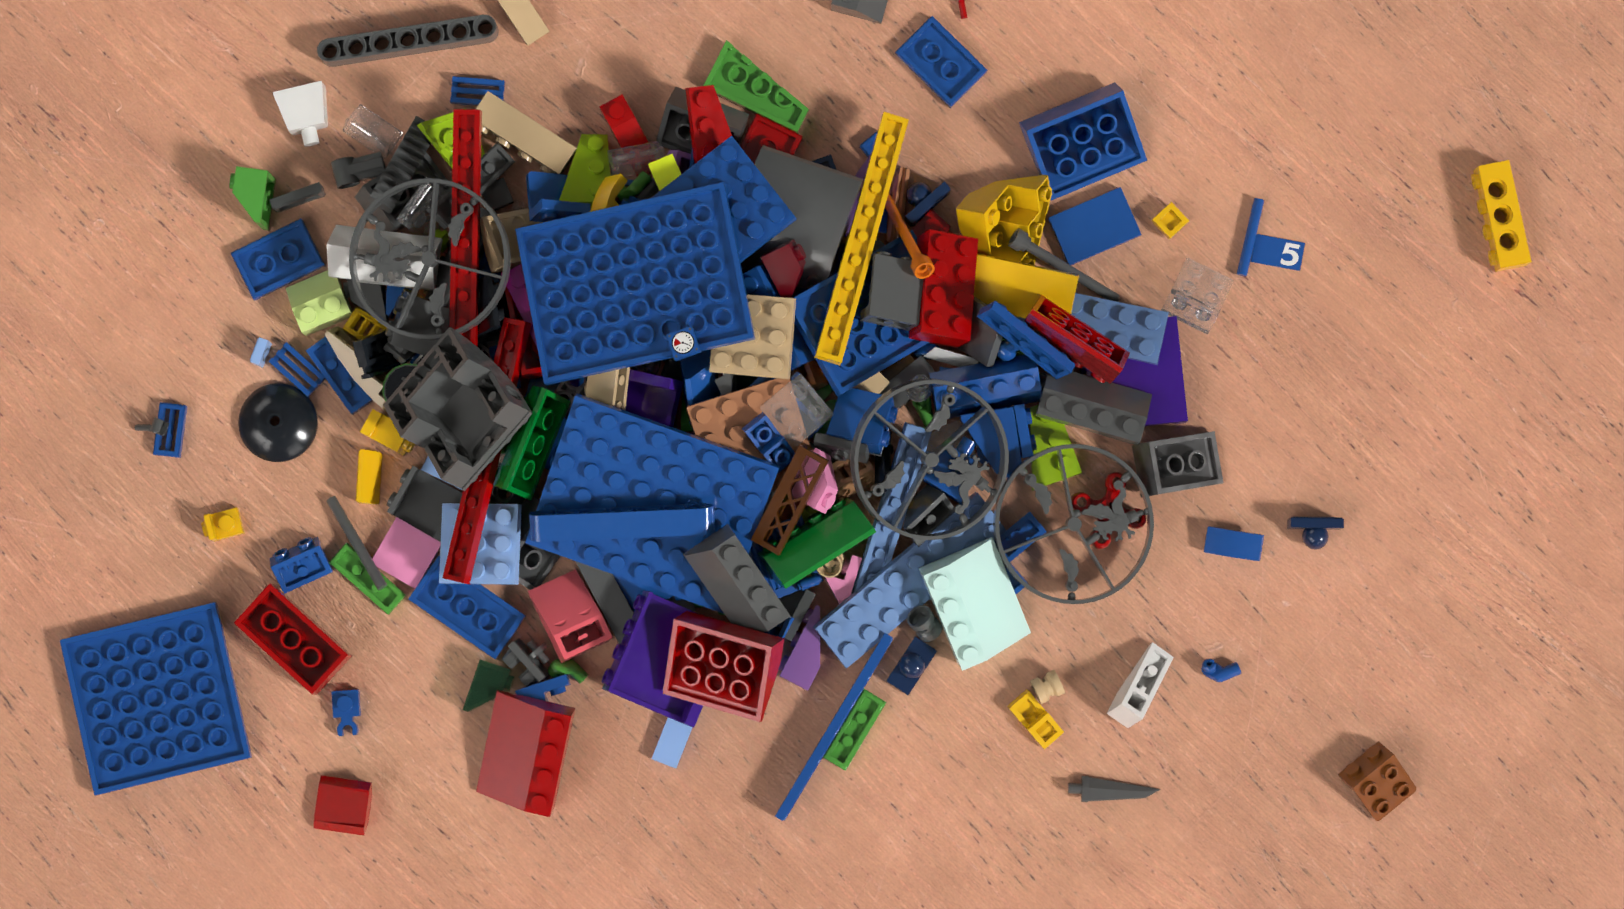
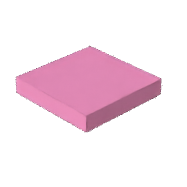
M396 517L372 560L381 570L416 589L438 554L441 542Z

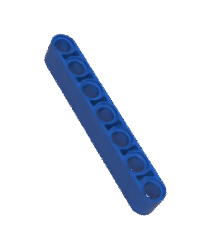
M709 503L546 510V513H541L542 510L529 513L531 541L534 542L694 536L715 533L714 505Z

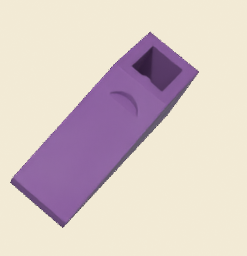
M816 605L814 610L808 609L802 621L806 624L803 632H796L790 644L794 649L790 657L784 655L779 666V670L782 671L780 677L807 691L820 669V635L813 628L820 621V606Z

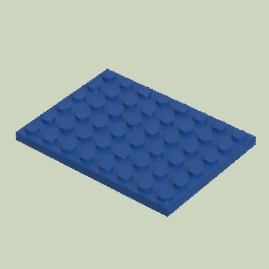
M724 182L515 229L545 385L673 358L666 334L691 325L694 328L701 351L755 340Z
M576 393L536 511L542 510L541 513H546V510L709 503L714 505L715 532L728 524L749 554L753 543L751 538L760 523L780 466ZM529 530L526 544L723 613L683 555L712 534L534 542L531 541V532Z

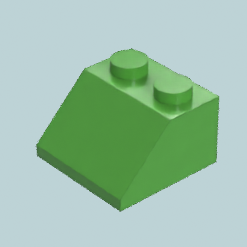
M236 166L235 173H232L230 176L229 186L230 189H233L232 193L254 222L263 230L269 231L272 211L269 199L274 197L276 179L268 170Z

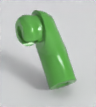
M642 171L628 187L624 186L616 197L619 198V201H622L623 197L629 199L630 196L635 197L639 195L651 182V177Z
M918 393L913 398L912 404L926 428L934 416L931 398L925 393Z
M556 659L551 662L548 668V673L551 677L556 678L560 675L570 674L579 684L589 675L573 659L563 663Z

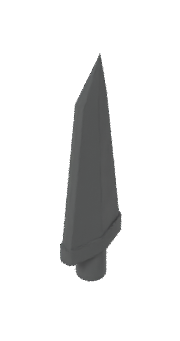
M1082 776L1081 783H1068V793L1081 794V802L1141 799L1161 790L1089 776Z

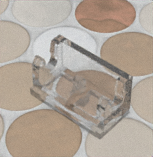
M659 141L607 150L611 176L622 174L626 177L640 174L642 171L646 173L651 172L648 164L665 157L664 147Z

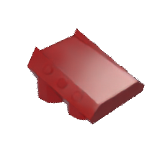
M321 775L313 828L364 836L369 822L372 782Z

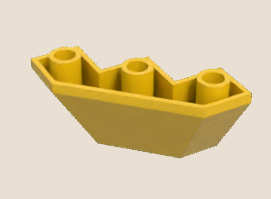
M1048 175L995 181L969 193L956 208L959 230L963 236L978 239L977 253L1035 265L1036 256L1026 250L1024 252L1021 250L1017 252L1009 247L1008 243L1013 233L1020 228L1028 233L1031 242L1039 246L1052 196Z

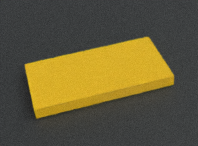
M977 253L974 297L986 304L996 301L1004 305L1014 316L1026 318L1039 297L1043 295L1072 314L1079 275Z

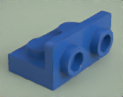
M318 537L305 538L299 541L295 547L276 551L273 557L270 558V567L284 594L333 572Z

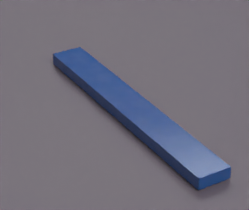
M884 633L775 814V817L785 821L893 641V637Z

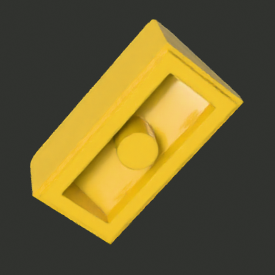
M360 449L358 452L355 501L359 504H379L382 469L381 452Z

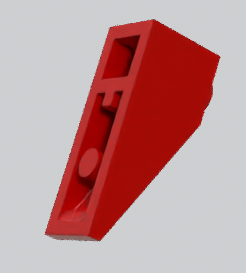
M623 94L599 106L603 117L636 176L642 171L648 175L651 174L648 164L658 159Z

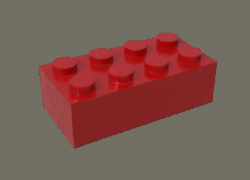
M929 229L917 237V246L921 254L931 259L935 269L929 277L923 279L919 325L909 330V339L959 347L969 342L971 337L978 239Z
M271 583L234 622L239 629L312 695H317L352 657L343 646L276 585Z

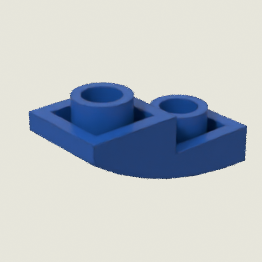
M763 412L742 428L765 460L780 466L778 473L790 464L795 455L794 450Z
M1208 526L1204 552L1260 561L1264 535Z

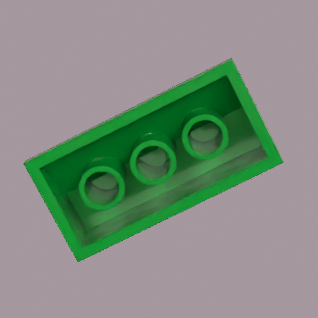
M532 386L530 392L525 397L532 415L507 444L505 456L501 466L496 471L493 486L532 500L570 404L569 400L537 386Z
M843 497L836 499L826 514L820 511L808 517L807 523L800 527L798 525L795 526L780 555L762 547L763 550L758 555L771 578L776 583L786 589L876 533L874 527L853 500L849 498L844 499ZM776 539L771 540L769 543L777 547L781 539L778 541Z

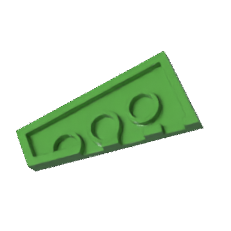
M726 40L703 86L714 85L718 96L798 133L809 109Z

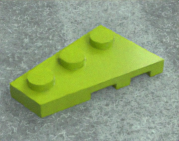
M453 112L417 125L451 168L453 162ZM481 145V157H482L485 153H484V150H483L482 145Z
M581 134L559 201L588 203L590 207L592 206L601 183L605 177L610 176L608 134Z
M1038 405L1030 407L1032 417L1030 435L1034 434L1037 450H1033V454L1053 446L1071 444L1064 424L1037 417L1035 415ZM1061 449L1066 477L1070 478L1081 474L1082 471L1074 449ZM1057 451L1047 453L1031 462L1032 474L1037 479L1036 483L1048 486L1062 481Z

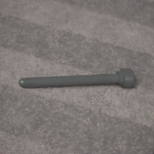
M1018 228L1011 236L1008 246L1017 252L1019 250L1022 252L1026 250L1059 271L1078 274V282L1107 300L1119 302V294L1031 242L1027 232Z

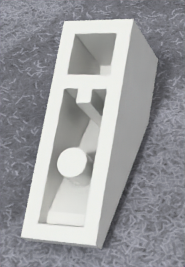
M1152 642L1117 692L1107 714L1126 728L1141 721L1174 657Z

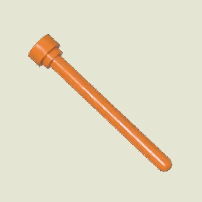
M888 194L885 209L912 258L911 269L917 278H927L934 272L935 267L928 256L921 254L890 194Z

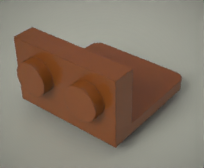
M1379 741L1369 747L1365 753L1354 762L1348 764L1338 774L1340 779L1356 793L1367 811L1376 821L1383 819L1416 791L1415 784L1396 756Z

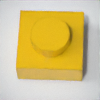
M1171 202L1152 219V222L1170 240L1189 220Z

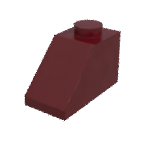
M794 239L765 252L761 257L781 297H795L806 263L804 260L806 258L804 249L800 244H796Z

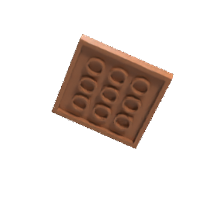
M774 378L686 406L695 436L763 460L765 458L742 430L745 425L762 412L769 418L795 453L799 445L807 444L810 446L790 379ZM788 466L776 475L771 492L777 490Z

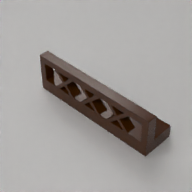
M807 444L799 445L751 538L755 543L777 555L782 553L829 462L828 459L813 452L814 448ZM809 458L819 462L820 464L816 472L806 476L804 467ZM813 477L809 484L807 478ZM803 480L806 491L803 497L794 499L792 489L797 481ZM800 501L798 507L796 508L795 502ZM790 504L793 516L790 521L782 523L780 516L785 506ZM788 524V526H787V528H786V530H785V532H784L783 526ZM778 527L781 540L776 547L769 543L768 539L774 528Z

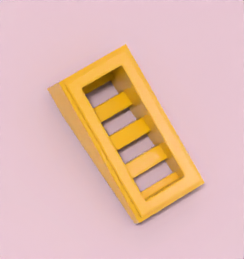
M356 307L344 325L343 330L355 338L361 339L365 337L363 334L370 322L374 326L368 335L378 332L380 328L383 330L387 327ZM363 317L364 321L358 331L353 330L359 319Z

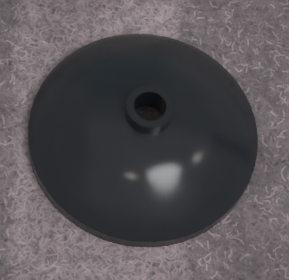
M275 383L257 389L245 400L240 410L238 426L242 441L254 455L270 462H286L299 457L311 446L318 429V416L314 404L300 389L288 384ZM278 416L280 422L278 425L273 426L271 419Z

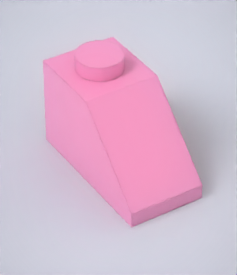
M815 448L813 452L828 459L829 462L807 505L826 514L827 510L835 502L838 487L830 455ZM809 458L804 467L806 476L815 473L820 463ZM813 477L807 478L809 484ZM803 480L797 481L792 489L793 497L796 499L803 497L806 491Z

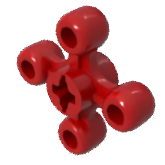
M1113 472L1106 476L1104 483L1106 493L1102 499L1093 500L1084 492L1074 493L1071 496L1073 510L1077 509L1081 512L1084 509H1088L1089 505L1096 506L1099 503L1103 506H1109L1112 510L1111 504L1120 493V490L1114 488L1112 481L1114 478L1121 481L1120 478L1123 474ZM1078 498H1082L1084 502L1082 507L1077 505ZM1123 508L1124 513H1127V512L1132 511V510H1135L1136 512H1138V511L1141 510V509H1139V508H1132V509H1125V508ZM1146 515L1139 516L1138 522L1130 523L1128 527L1131 529L1142 528L1146 523ZM1096 518L1097 521H1100V522H1105V521H1108V520H1109V519H1107V518H1104V519H1098V518ZM1093 530L1090 533V535H1092L1093 533H1098V531ZM1107 533L1108 540L1103 539L1102 543L1096 541L1091 544L1092 547L1096 549L1106 548L1111 542V535Z

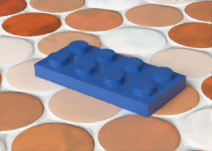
M438 556L409 597V600L496 660L526 615L481 584L439 583L440 556Z

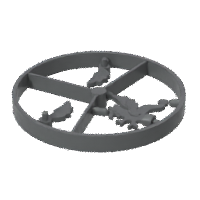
M425 178L407 181L381 194L370 204L359 219L349 250L351 280L356 294L365 309L388 329L401 335L421 340H439L442 337L444 330L441 326L444 324V318L441 314V308L444 305V295L447 287L445 282L439 288H434L433 294L429 297V307L435 314L431 318V323L438 327L436 328V335H418L401 330L429 267H435L438 263L501 279L499 287L488 306L471 322L456 329L458 333L462 334L481 323L501 299L510 273L511 254L509 240L505 228L493 208L470 189L442 179ZM433 184L428 245L420 248L414 246L412 242L406 244L400 242L390 250L389 242L380 234V231L385 230L386 224L378 222L377 217L372 214L384 201L402 190L419 185ZM439 185L451 186L472 196L470 204L463 203L460 207L462 213L451 218V223L448 225L450 230L448 236L452 238L454 246L458 245L460 234L465 228V219L473 213L472 205L480 202L493 217L499 229L504 248L502 276L441 261L433 253ZM367 221L371 224H376L374 238L380 245L378 255L357 253L359 239ZM422 251L421 261L424 266L420 275L414 272L406 271L411 268L410 265H407L410 260L396 261L394 259L404 258L410 254ZM356 260H364V264L376 267V271L369 275L370 278L374 277V281H377L378 274L382 273L383 282L387 280L389 283L391 280L387 277V274L392 271L394 275L398 273L396 279H401L403 274H405L407 279L416 282L396 327L379 316L367 301L359 283Z
M932 378L908 381L882 394L861 418L853 437L850 453V469L853 484L859 499L867 511L890 530L920 540L949 538L968 530L983 519L992 509L1002 492L1009 464V450L1005 431L991 406L981 396L965 386L951 381ZM924 384L948 385V393L942 396L941 408L934 413L931 422L925 428L926 432H931L934 429L939 431L942 426L947 425V420L950 418L949 406L953 405L956 400L955 396L950 393H953L955 388L967 393L982 406L978 412L933 452L921 450L876 411L897 393ZM986 412L995 427L1000 447L999 472L993 489L988 486L989 482L980 474L982 470L990 469L989 466H986L987 461H984L983 465L978 467L977 463L980 458H976V455H973V463L969 465L968 460L964 461V457L967 454L962 453L957 457L958 451L952 445ZM873 415L920 453V460L923 464L891 524L875 511L868 499L872 496L871 493L875 496H881L884 493V489L895 488L896 484L901 483V477L905 474L903 471L904 461L900 460L894 469L886 474L885 480L873 484L870 491L864 492L859 476L858 456L861 439ZM944 450H947L955 458L948 460L951 465L947 467L958 470L961 474H956L953 471H934L932 467L938 465V456ZM926 473H933L938 478V482L944 483L947 487L960 485L958 490L962 499V505H956L954 511L960 514L959 520L962 523L961 525L934 534H915L897 528ZM975 485L981 491L985 489L988 493L990 492V496L984 505L968 519L963 512L970 503L968 491L972 486Z
M1066 444L1053 446L1033 454L1018 465L1009 475L996 501L993 531L997 550L1004 565L1023 587L1042 598L1054 602L1085 604L1104 599L1116 593L1138 573L1151 547L1154 515L1144 484L1133 469L1123 460L1097 447ZM1079 448L1091 450L1112 459L1127 471L1121 476V481L1114 482V488L1120 490V493L1111 504L1112 510L1101 503L1096 506L1089 505L1088 509H1084L1081 512L1077 509L1073 510L1061 449ZM1057 451L1070 517L1067 518L1065 526L1003 550L999 533V517L1005 493L1019 473L1025 476V484L1033 487L1036 491L1035 497L1040 502L1044 514H1048L1049 506L1052 504L1050 499L1051 492L1048 491L1047 486L1036 483V476L1030 473L1027 474L1028 472L1025 467L1038 457ZM1133 478L1142 494L1146 508L1144 511L1136 512L1132 510L1124 513L1122 502L1126 497V489L1123 487V482L1125 483ZM1082 514L1094 516L1098 519L1107 518L1109 520L1105 522L1094 521L1096 527L1093 530L1098 531V533H1093L1089 537L1084 538L1080 531L1082 522L1078 517ZM1145 514L1147 515V535L1142 553L1130 573L1116 586H1113L1089 545L1099 540L1100 535H1102L1104 540H1108L1109 538L1106 535L1107 533L1111 535L1112 531H1116L1118 534L1115 538L1116 542L1118 539L1123 540V531H1126L1128 539H1131V535H1135V532L1129 530L1128 525L1139 520L1138 517ZM1065 529L1076 531L1110 589L1093 597L1076 599V595L1073 592L1078 588L1077 582L1074 581L1079 572L1077 567L1078 561L1073 558V554H1067L1065 550L1060 549L1063 568L1068 574L1065 588L1070 593L1068 594V599L1051 597L1027 584L1015 572L1005 553Z

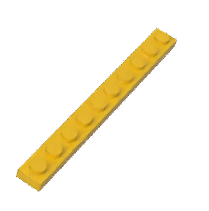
M883 112L814 358L839 366L842 363L909 119Z

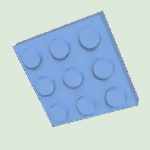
M442 503L439 583L464 584L442 578L460 503ZM488 505L470 584L519 585L522 505Z

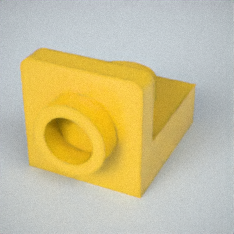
M237 507L203 515L205 520L201 522L203 534L205 537L209 536L211 541L215 542L245 534L239 508Z

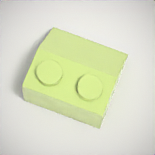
M328 270L286 287L291 309L301 333L305 336L349 319L353 313L340 279L329 277Z

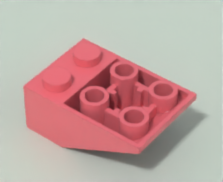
M576 569L527 591L561 663L607 643L613 638L599 608Z

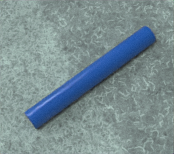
M1254 198L1237 270V275L1247 277L1264 204L1263 199Z

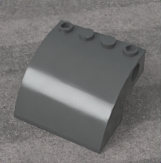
M763 145L754 165L797 220L741 262V268L751 270L757 266L764 265L761 257L765 252L794 239L796 244L802 246L806 254L804 259L806 263L798 287L808 290L831 277L834 273L843 237L851 224L863 179Z
M451 327L448 328L383 404L400 437L423 447L441 480L464 491L471 483L476 481L478 475L494 460L497 453L504 445L510 442L512 436L532 415V411L508 376L483 351Z

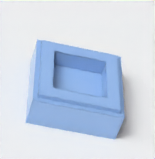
M259 337L252 352L250 362L263 368L272 343Z

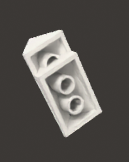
M335 226L327 242L329 277L351 279L349 250L356 227ZM363 229L358 243V254L366 255V253L378 255L380 245L374 238L375 229ZM380 231L381 236L389 242L390 250L400 242L405 244L412 242L414 246L420 248L428 245L429 236ZM435 237L433 253L440 260L443 239ZM422 251L410 254L404 258L394 259L396 261L410 260L407 265H410L411 268L406 271H411L420 275L424 266L421 261ZM356 260L360 283L414 288L416 282L407 279L405 274H403L401 279H396L398 273L394 275L392 271L387 274V277L391 280L389 283L387 280L383 282L382 273H379L377 281H374V277L370 278L369 275L376 271V267L364 264V260ZM439 263L435 267H429L420 289L434 290L436 288Z

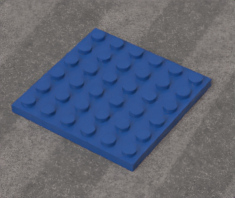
M216 602L60 640L94 796L252 758Z

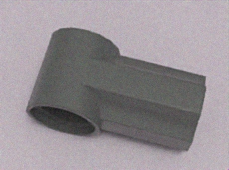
M381 152L358 158L344 157L331 162L338 189L350 188L360 184V181L373 179L382 174L386 169Z

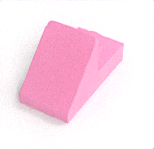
M852 555L851 560L845 559L841 574L845 575L844 580L836 577H824L838 604L851 595L862 561L860 557Z

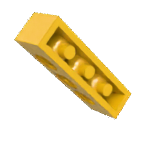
M1506 160L1480 165L1473 170L1474 174L1471 175V181L1474 190H1478V212L1484 217L1485 225L1482 226L1484 239L1486 241L1489 240V263L1491 266H1494L1495 272L1527 266L1532 261L1510 161ZM1489 185H1495L1499 188V197L1490 195L1488 191ZM1498 210L1504 213V223L1496 221L1494 218L1495 211ZM1501 236H1506L1510 239V248L1501 246Z

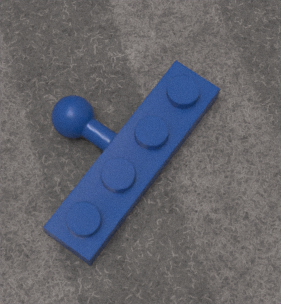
M993 301L980 309L977 317L1006 339L1001 341L997 353L999 359L1010 361L1016 356L1017 351L1020 350L1055 379L1072 373L1076 364L1069 360L1066 354L1049 344L1043 336L1030 329L1024 321L1010 313L1004 305Z

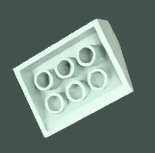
M992 537L919 568L953 654L962 671L987 661L1031 633Z

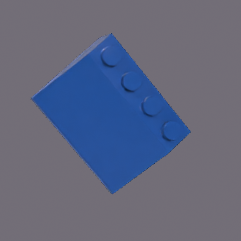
M1115 82L1019 122L1039 175H1048L1049 186L1052 188L1051 201L1147 161L1124 91Z

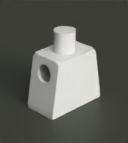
M318 81L273 92L281 115L291 135L301 134L304 146L306 147L319 144L317 130L328 127L327 97L324 83Z

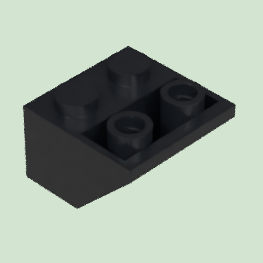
M484 276L479 279L478 315L488 306L499 287V282L494 283L493 278L490 276ZM503 295L491 313L478 324V344L499 339L504 317L507 318L504 308H500V306L505 305Z

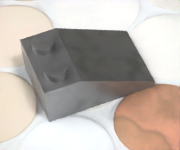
M1215 431L1132 445L1136 473L1144 484L1149 496L1224 483Z

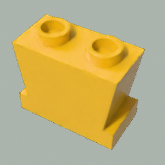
M372 409L360 430V433L403 456L406 452L410 453L415 446L414 443L400 437L391 418Z

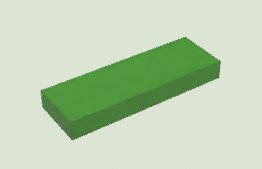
M347 542L329 561L332 566L388 615L406 597V594L382 573L381 575L387 586L378 590L354 548Z
M863 689L823 758L846 771L886 702Z

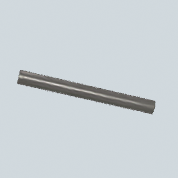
M336 496L330 497L326 501L376 588L378 590L385 588L387 583Z

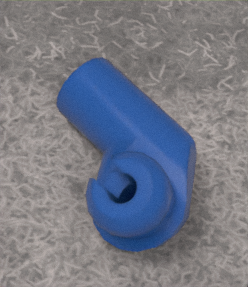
M1206 659L1202 663L1201 670L1203 674L1219 683L1241 674L1237 662L1225 667L1215 663L1213 659Z

